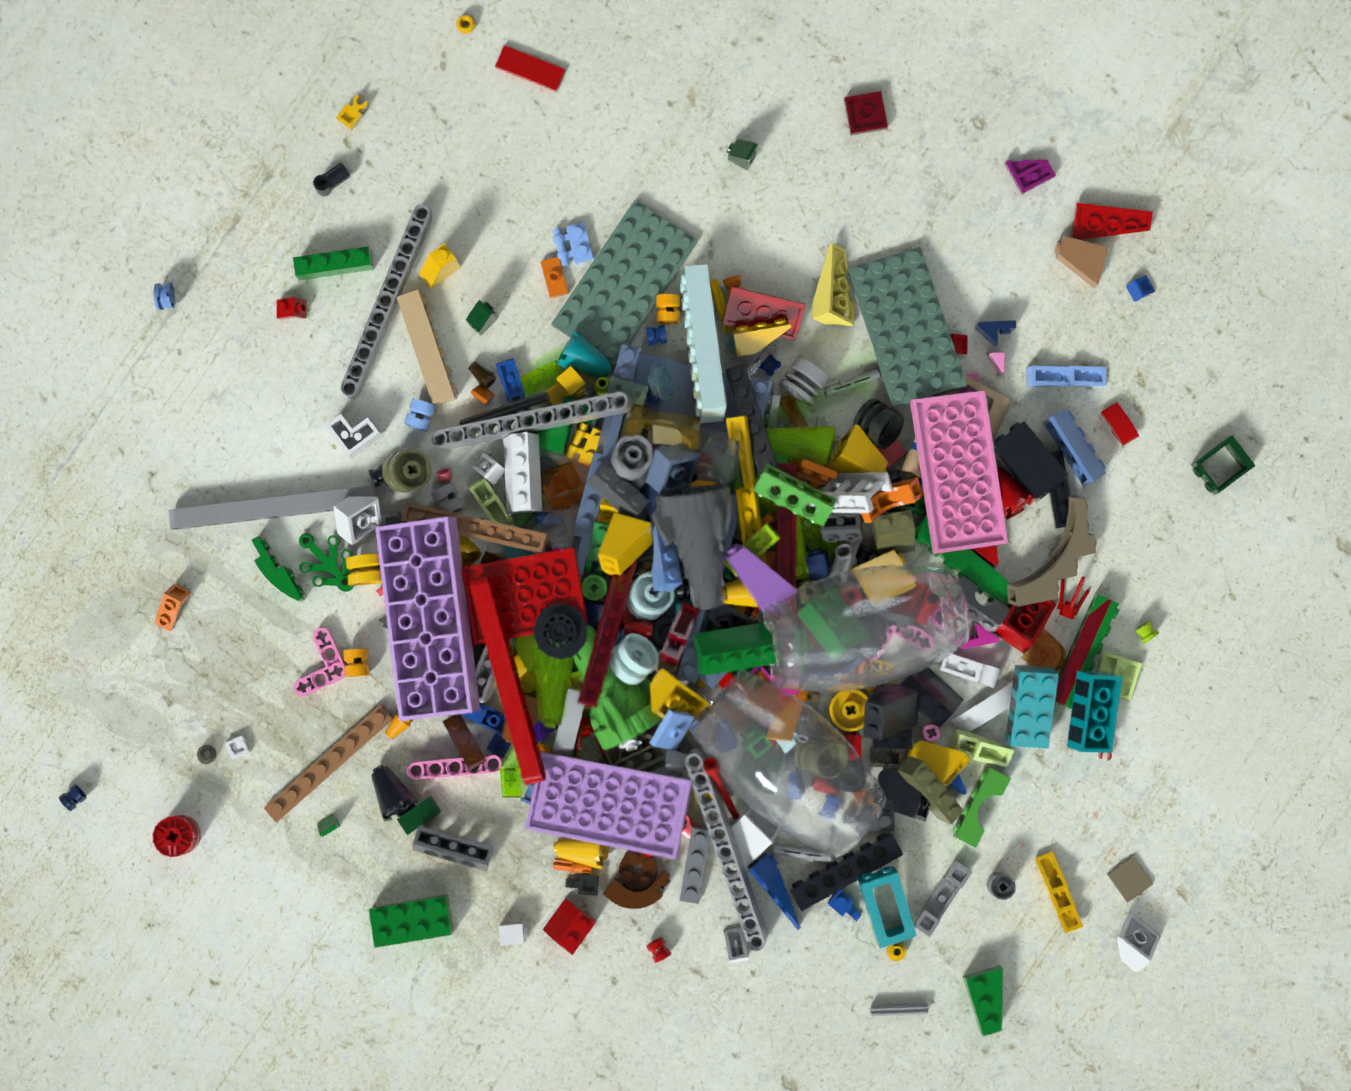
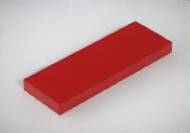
M503 45L495 64L497 69L555 92L558 91L566 71L561 67L506 45Z

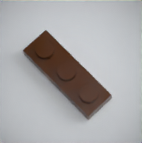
M455 714L442 721L469 770L486 762L484 754L461 714Z

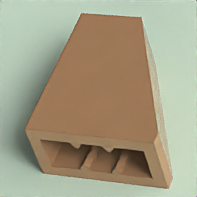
M1063 236L1060 241L1057 240L1054 250L1057 252L1056 259L1091 287H1096L1099 284L1108 247Z

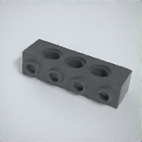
M418 826L412 846L413 851L485 872L488 870L493 853V847Z

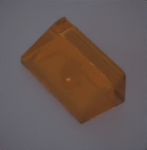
M791 396L781 398L780 404L795 433L798 435L808 430L809 426L795 399Z

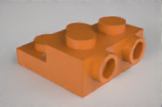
M790 459L789 463H797L796 479L801 482L802 480L806 481L809 486L816 489L826 487L828 480L836 479L838 474L835 470L805 459Z

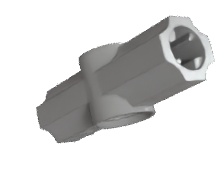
M862 539L853 542L843 540L841 545L836 548L835 554L837 557L829 575L830 581L838 585L846 583L851 568L857 563L856 554Z

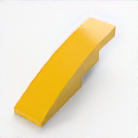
M1053 851L1035 858L1041 878L1064 934L1066 935L1083 928L1084 926L1077 913L1076 905Z

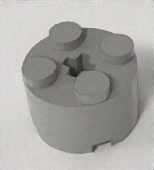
M624 436L617 442L613 450L611 466L624 479L629 481L638 479L647 472L652 463V446L641 436Z

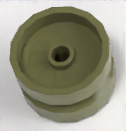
M405 449L392 453L386 458L382 467V475L388 487L396 492L407 493L423 488L429 482L431 464L423 452L417 449Z

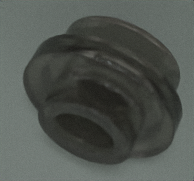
M203 745L197 751V758L203 764H210L216 759L217 752L211 745ZM205 751L210 752L209 758L204 756Z

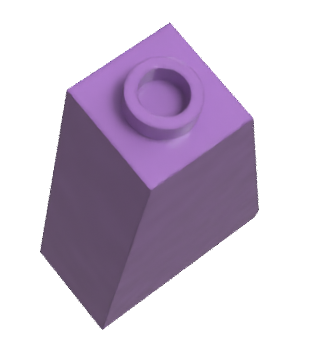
M741 544L732 545L727 549V553L724 554L760 611L765 615L798 593L794 587Z

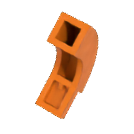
M912 478L893 483L892 491H877L870 498L874 509L870 513H860L864 522L871 523L889 509L915 503L919 500L923 493L918 479Z

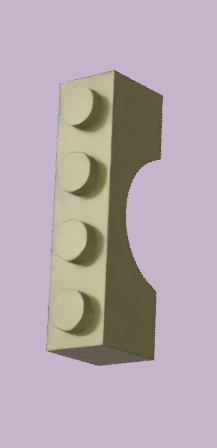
M908 756L897 769L907 783L914 786L930 802L928 808L937 819L952 825L964 811L924 761Z

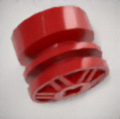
M186 815L166 817L160 820L153 831V843L156 850L168 857H179L192 852L198 846L201 838L198 823L192 817ZM177 834L178 837L175 838V839H172V838H171V835Z

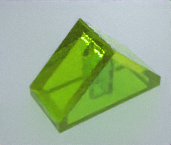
M500 768L502 798H521L522 778L520 768Z

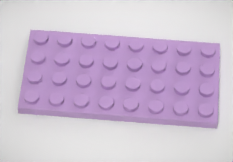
M541 752L546 780L534 783L525 825L526 830L677 860L692 787L691 781Z

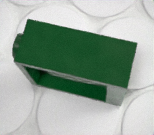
M1233 435L1227 437L1191 464L1194 474L1198 478H1202L1207 491L1214 495L1223 491L1256 466ZM1225 446L1242 469L1217 486L1201 464Z

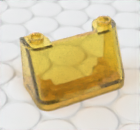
M633 406L625 414L621 438L628 435L631 437H635V435L641 436L642 429H650L652 424L677 429L682 434V443L698 453L702 432V424L698 418L640 406Z

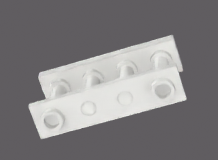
M888 472L838 473L836 479H829L827 486L822 487L819 491L836 499L831 513H870L874 509L870 498L877 491H892L893 487ZM811 503L807 504V505L810 506V507H814V506H815L814 504H811Z

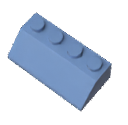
M1064 408L1047 418L1043 424L1058 448L1063 450V456L1084 487L1106 474V467L1100 459L1096 458L1094 447L1086 442L1084 431L1074 423L1075 417L1071 411H1067Z

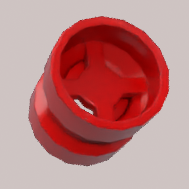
M663 936L646 945L648 951L652 952V958L655 963L664 960L672 954L670 949L666 948Z

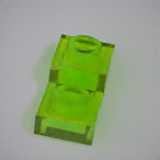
M557 360L521 376L520 380L526 393L530 394L556 382V378L562 374V371L557 364Z

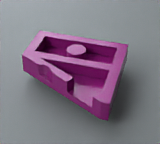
M1038 159L1036 161L1007 160L1004 163L1021 195L1056 176L1047 159Z

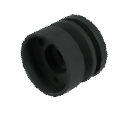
M872 398L859 409L854 418L853 426L855 424L859 425L875 446L880 449H886L899 437L904 426V416L893 408H889L880 400Z

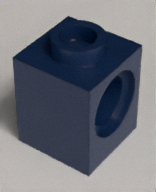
M820 548L811 550L810 554L805 557L810 580L828 577L832 570L828 550L821 551Z

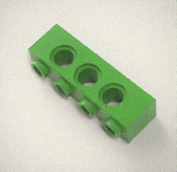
M768 464L764 466L753 489L759 496L767 497L777 505L784 506L793 513L802 515L812 523L822 526L834 509L836 500ZM772 486H778L780 489H775ZM790 495H796L797 498H792ZM811 503V504H814L815 506H814V507H810V506H808L807 504Z

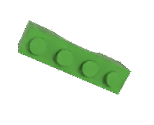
M990 767L982 770L979 776L981 781L978 787L973 788L970 794L972 799L969 805L965 804L963 807L964 811L961 813L963 817L960 822L957 821L952 830L955 832L954 837L975 848L985 831L978 820V809L981 803L991 796H1003L1011 778Z

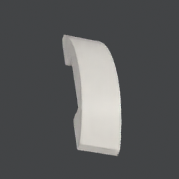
M1013 681L952 719L956 728L970 732L1010 707Z

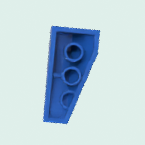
M765 853L748 869L764 890L768 892L772 900L781 908L795 928L799 930L801 928L780 871L776 866L779 863L772 854L768 856Z

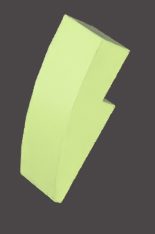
M483 476L468 486L492 522L516 525L511 515H506L505 506Z
M959 729L954 730L948 745L951 749L966 753L974 760L1008 767L1014 752L1013 748Z

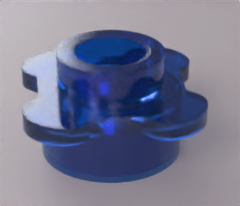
M769 353L763 361L759 362L758 367L763 369L767 376H773L774 371L781 367V362L777 361Z

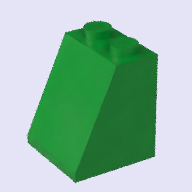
M552 413L547 416V422L551 420ZM534 417L529 420V426L533 424ZM572 424L531 432L539 435V452L565 457Z

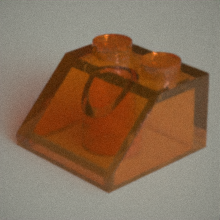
M572 461L540 473L541 489L552 515L581 504L585 487Z

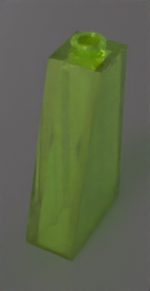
M532 648L538 718L540 722L544 723L545 727L555 728V725L562 724L574 656L566 659H556L546 655L540 649Z

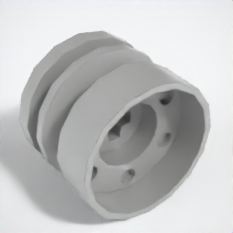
M798 356L790 367L795 375L786 373L785 378L787 380L781 379L779 385L795 400L812 406L814 400L811 397L817 399L819 396L813 388L823 390L830 377L812 362Z

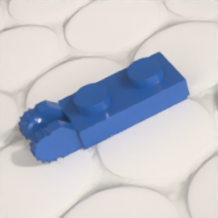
M514 358L496 363L507 401L512 403L514 402L513 399L517 397L524 399L525 392Z

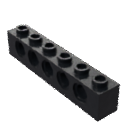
M882 833L876 837L877 841L872 844L866 842L859 846V851L855 853L850 851L843 855V860L839 862L834 860L825 865L827 869L821 872L816 870L808 875L809 878L802 881L800 879L791 884L792 888L789 890L801 912L856 882L857 878H860L863 874L874 872L903 856L904 854L893 834ZM878 846L884 848V854L881 857H877L874 854V850ZM860 856L867 857V864L865 866L857 864V859ZM844 865H848L851 869L850 873L846 876L840 873V869ZM832 875L834 878L833 883L825 885L823 883L824 876ZM809 884L816 885L817 890L814 894L806 892V887Z

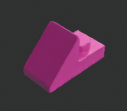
M974 623L976 639L973 638V635L962 637V641L957 643L959 650L997 643L999 638L983 629L979 624Z

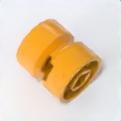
M657 295L656 307L659 310L656 312V323L662 325L681 323V312L678 310L681 307L680 295Z
M368 648L343 650L344 661L347 662V665L344 666L345 677L370 676L369 664L366 663L369 659ZM359 658L360 663L354 664V659Z

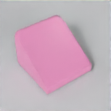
M990 353L988 355L989 360L997 373L1002 375L1005 372V354Z

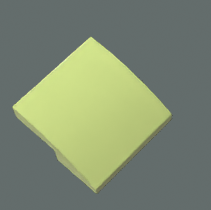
M1104 652L1098 672H1110L1123 676L1120 698L1131 701L1143 664Z

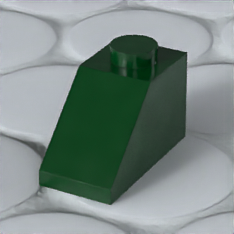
M737 139L735 144H730L726 152L728 153V160L748 171L757 155L758 144Z

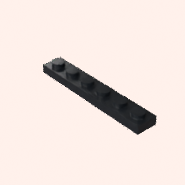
M740 363L725 369L740 417L747 416L751 450L759 475L766 464L779 470L745 364Z

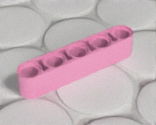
M486 755V762L480 764L477 771L469 770L463 758L419 761L408 766L407 774L410 778L418 780L494 773L502 769L503 759L498 755ZM492 758L497 759L499 762L497 769H492L489 766V761ZM453 762L460 764V770L457 773L451 770ZM434 763L439 764L441 767L439 774H434L431 770ZM415 765L421 767L422 772L419 776H415L412 772V768Z

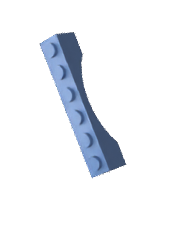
M646 482L639 492L649 500L645 508L651 520L654 538V556L651 571L654 591H672L682 584L677 547L674 540L671 545L665 546L664 540L658 533L652 519V514L657 508L655 499L659 493Z

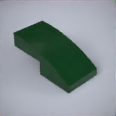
M430 796L399 817L397 821L405 833L409 835L418 829V826H422L442 811L432 796Z

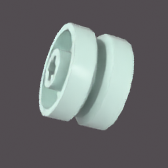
M647 572L640 575L631 586L627 607L637 619L654 621L660 618L673 603L674 590L654 591L652 574Z
M629 634L614 648L610 667L619 679L628 684L637 685L658 666L659 655L648 639L639 634Z

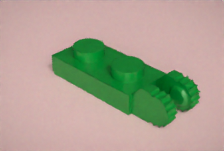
M594 522L585 570L587 574H590L592 571L593 560L600 562L598 553L610 525L608 523ZM599 563L597 575L602 577L603 570Z

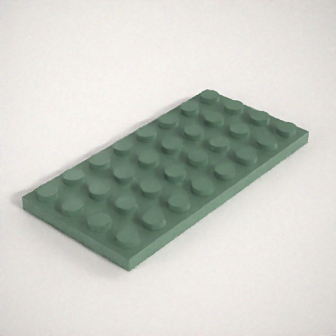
M634 200L551 323V326L571 339L573 338L571 335L574 331L580 333L610 361V365L615 367L621 345L629 346L656 306V296L664 294L698 243V240Z
M921 247L848 268V274L892 408L910 404V400L934 397L967 387Z

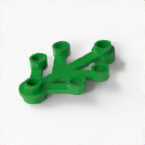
M309 533L302 534L299 538L300 546L309 549L323 564L302 562L299 565V570L305 574L309 572H331L336 578L315 576L312 579L313 585L315 587L337 586L341 591H351L355 586H344L342 581L350 574V570L346 568V559L343 557L344 552H349V557H352V552L348 549L341 551L340 557L343 559L341 572L337 568V548L340 543L337 536L331 535L327 539L329 545L328 558L315 544L313 535ZM305 537H308L310 540L308 544L303 543ZM332 538H336L337 540L336 544L334 545L330 543V540ZM304 564H307L309 566L307 571H303L302 566ZM317 578H321L322 580L320 585H316L315 580Z

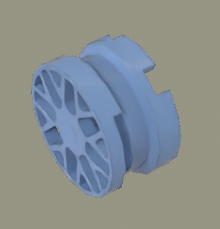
M156 283L154 285V302L157 310L175 308V291L172 283H165V285Z

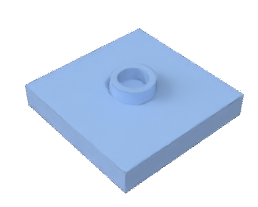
M668 710L652 737L650 744L654 747L676 750L695 717L689 713Z

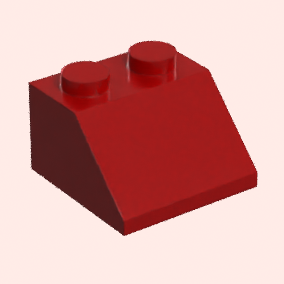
M565 898L543 928V931L558 945L573 955L597 921Z

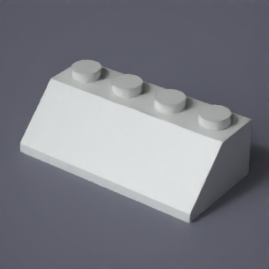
M529 432L510 434L503 439L506 515L541 512L539 435Z

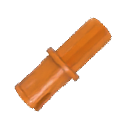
M555 858L553 861L554 870L568 871L571 874L574 872L590 875L591 867L558 858Z

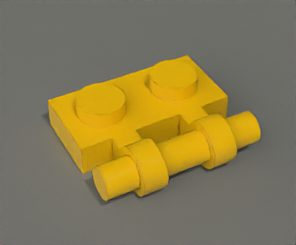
M581 422L574 432L576 435L572 443L570 442L568 445L569 450L566 456L573 459L575 453L580 454L578 462L590 467L593 454L597 450L601 429L594 426L590 433L586 431L588 424ZM582 438L588 439L584 448L579 446Z

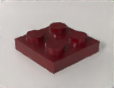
M881 91L844 97L850 136L888 129Z

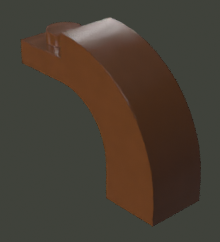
M664 869L657 879L643 890L629 889L615 878L602 894L611 902L623 908H645L663 897V893L658 889L660 887L664 889L671 881L668 879L670 874Z

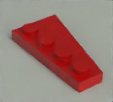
M1076 203L1071 238L1084 240L1150 231L1153 211Z

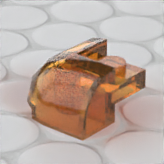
M1043 628L1034 646L1020 658L1030 666L1053 667L1058 673L1065 662L1066 653L1060 641Z

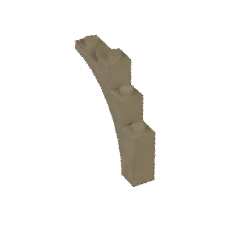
M1076 495L1069 497L1066 527L1059 544L1048 560L1033 574L1020 581L1007 584L1009 604L1023 606L1059 599L1057 580L1077 576L1078 563L1076 557L1096 553L1097 542L1095 534L1088 533V505L1085 497Z

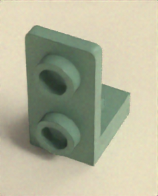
M611 377L606 394L623 392L633 399L634 405L643 406L648 387Z

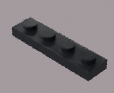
M1063 450L1050 452L1066 471ZM1067 479L1049 493L1055 529L1066 527L1070 497Z

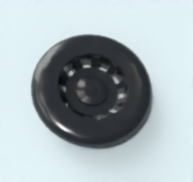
M551 605L545 608L535 621V641L542 652L552 658L566 659L572 657L583 648L586 642L587 625L585 619L577 609L570 605Z

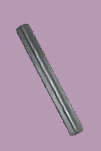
M541 392L461 419L459 424L464 425L506 416L549 401V396L547 392Z

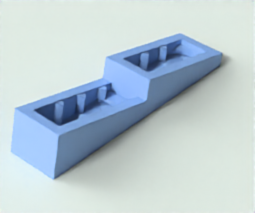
M1032 365L1026 368V387L1106 386V367Z

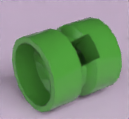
M598 575L588 576L582 583L583 594L588 600L600 601L608 592L605 580Z

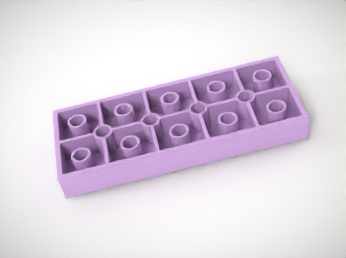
M442 517L375 527L399 721L480 711L467 599L461 570L462 559L456 517Z

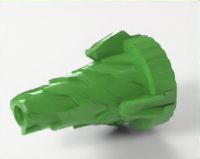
M587 625V639L583 648L574 655V661L582 675L580 677L582 683L597 633L590 625ZM609 665L598 708L589 706L593 732L603 750L615 747L634 738L663 719L651 710L650 684L652 681L648 677L637 685L628 684L619 679Z

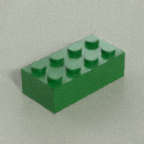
M448 894L374 906L368 909L374 948L449 936L454 933Z

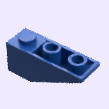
M479 702L480 711L461 714L499 734L502 733L505 714L484 703Z

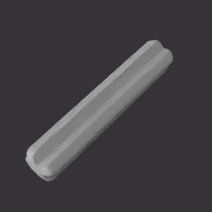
M926 1003L871 1005L870 1013L871 1016L928 1014V1005Z

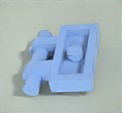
M584 222L566 226L567 234L562 235L560 228L553 230L555 236L553 240L554 244L557 245V256L561 261L562 267L568 266V258L572 257L575 264L593 260ZM564 242H570V251H566Z

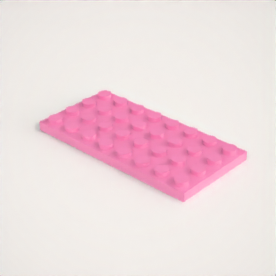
M985 390L910 400L933 554L1008 543Z

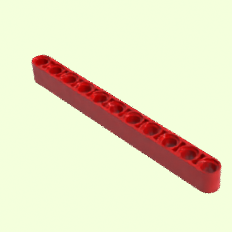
M490 575L470 580L471 593L523 782L525 785L545 781L546 773L493 579Z

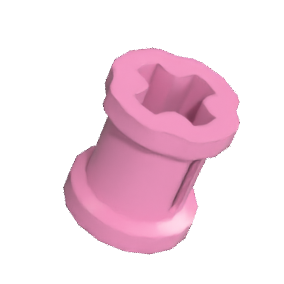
M927 724L921 730V736L926 741L938 740L941 734L939 727L934 724ZM933 728L935 736L928 737L927 729L931 730Z

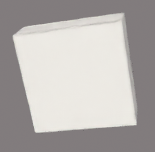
M244 734L224 742L232 760L251 752Z

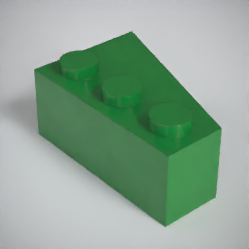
M998 965L962 976L980 1034L984 1037L1002 1031L1003 968Z

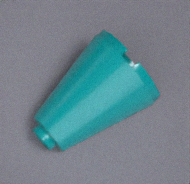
M574 331L571 335L573 337L572 340L566 343L557 364L565 368L571 366L575 371L598 378L607 377L612 368L609 366L610 361L580 333Z

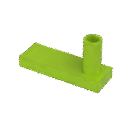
M767 523L742 546L758 558L780 539V536ZM725 560L724 564L737 577V574L735 573L729 562Z

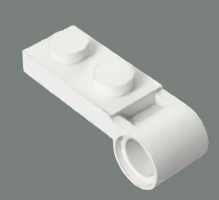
M945 652L939 669L940 671L991 688H995L1000 673L998 668L949 652Z

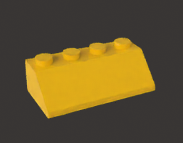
M663 668L654 676L650 684L651 710L664 718L668 710L689 713L695 717L686 734L690 732L710 705L703 697Z

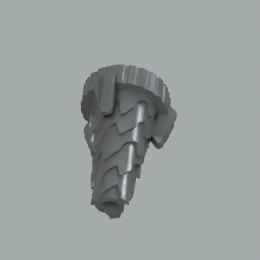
M729 485L695 486L658 494L655 499L657 508L652 514V519L659 535L664 540L665 546L671 545L674 540L675 545L678 547L679 558L684 567L685 579L689 580L694 607L707 610L723 605L722 587L725 586L722 568L724 564L723 551L725 550V539L732 517Z

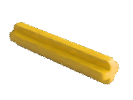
M718 279L710 280L711 294L725 334H729L734 328L733 326L722 324L726 303Z

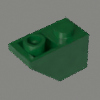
M479 300L465 320L481 336L497 319L494 315L496 313L494 308L488 302L483 303Z

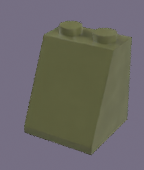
M911 509L878 516L873 522L869 523L876 557L895 550L897 554L915 551V526Z

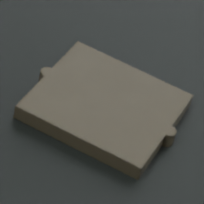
M1134 856L1122 864L1119 863L1117 868L1107 874L1127 903L1136 896L1142 895L1143 891L1153 885Z

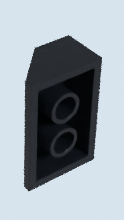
M921 660L898 684L919 690L918 710L939 728L952 716L964 700Z

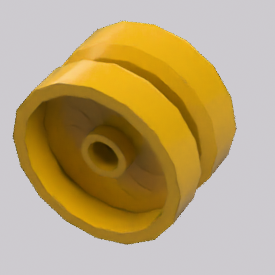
M368 553L346 558L347 569L359 570L347 576L348 586L382 583L381 569H377L380 568L379 554Z
M844 689L837 692L831 698L828 705V716L831 722L837 728L844 731L862 729L864 727L865 701L868 697L856 689ZM847 707H852L853 712L851 714L846 713Z

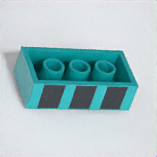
M1015 665L1005 738L1010 746L1049 749L1059 676L1053 667Z
M1077 671L1066 747L1079 752L1112 753L1123 676L1110 672Z

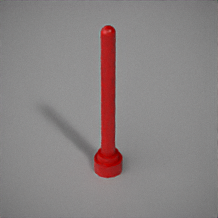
M707 758L704 760L702 767L705 773L712 777L732 818L736 820L739 818V813L718 773L720 766L715 758Z

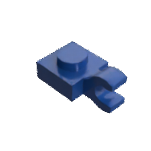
M842 890L836 892L827 903L841 916L847 913L855 921L862 916L852 907L855 901Z

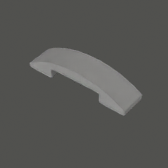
M955 861L923 907L914 923V927L930 937L960 888H963L972 874V871L958 861Z

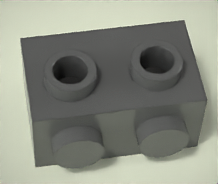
M831 513L825 524L821 525L823 540L833 543L839 540L853 542L863 539L861 514Z

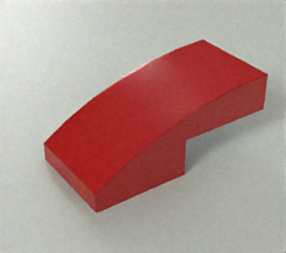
M1118 402L1101 411V416L1112 428V433L1122 446L1139 437L1137 430Z

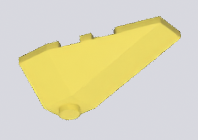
M834 243L829 245L814 295L812 318L825 325L853 326L855 305L854 301L850 300L849 291L852 290V287L847 282L848 264L845 249Z

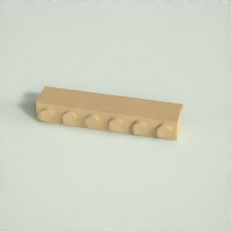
M419 290L397 296L432 404L439 406L456 400L455 394H458L455 384L450 382L449 376H452L449 366L444 365L445 353L442 347H438L437 341L440 339L437 330L432 329L431 323L434 321L431 312L426 311L425 305H428L425 295L421 294Z

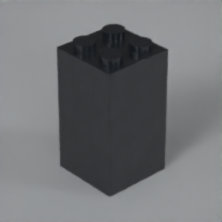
M1018 421L1009 428L1008 434H1001L994 440V452L1020 484L1034 497V501L1037 503L1067 479L1068 473L1025 421L1019 423Z

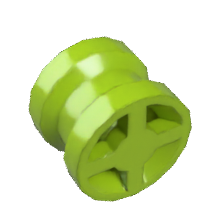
M1151 620L1135 630V633L1141 636L1143 644L1159 634V631L1153 628Z

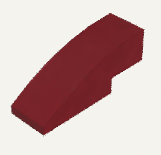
M684 601L682 602L660 653L659 660L676 667L678 666L701 610L699 607H694V605Z

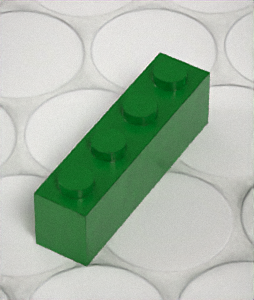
M368 246L293 257L295 276L299 281L374 270L372 251Z

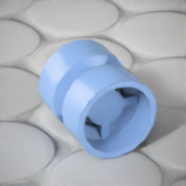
M412 398L409 406L411 412L406 415L404 424L427 432L430 425L429 417L433 416L436 406ZM416 414L422 415L423 419L416 418Z

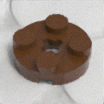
M632 851L622 858L619 865L621 880L628 887L643 889L655 881L658 867L652 855L649 858L640 852ZM638 864H641V868L644 869V872L639 873V875H636L635 870H633V867H637Z

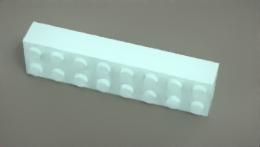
M708 265L684 266V273L680 275L681 282H679L680 293H683L684 327L687 328L688 333L686 334V343L690 347L688 359L689 363H692L691 381H694L693 397L697 403L695 405L696 417L700 418V423L720 422L724 420L726 401Z

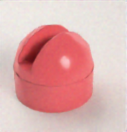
M445 468L436 472L440 483L445 484V481L451 482V469Z

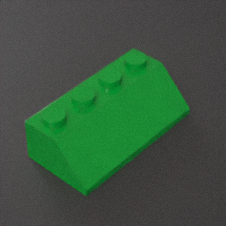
M769 621L694 633L698 672L704 676L780 663L778 644Z

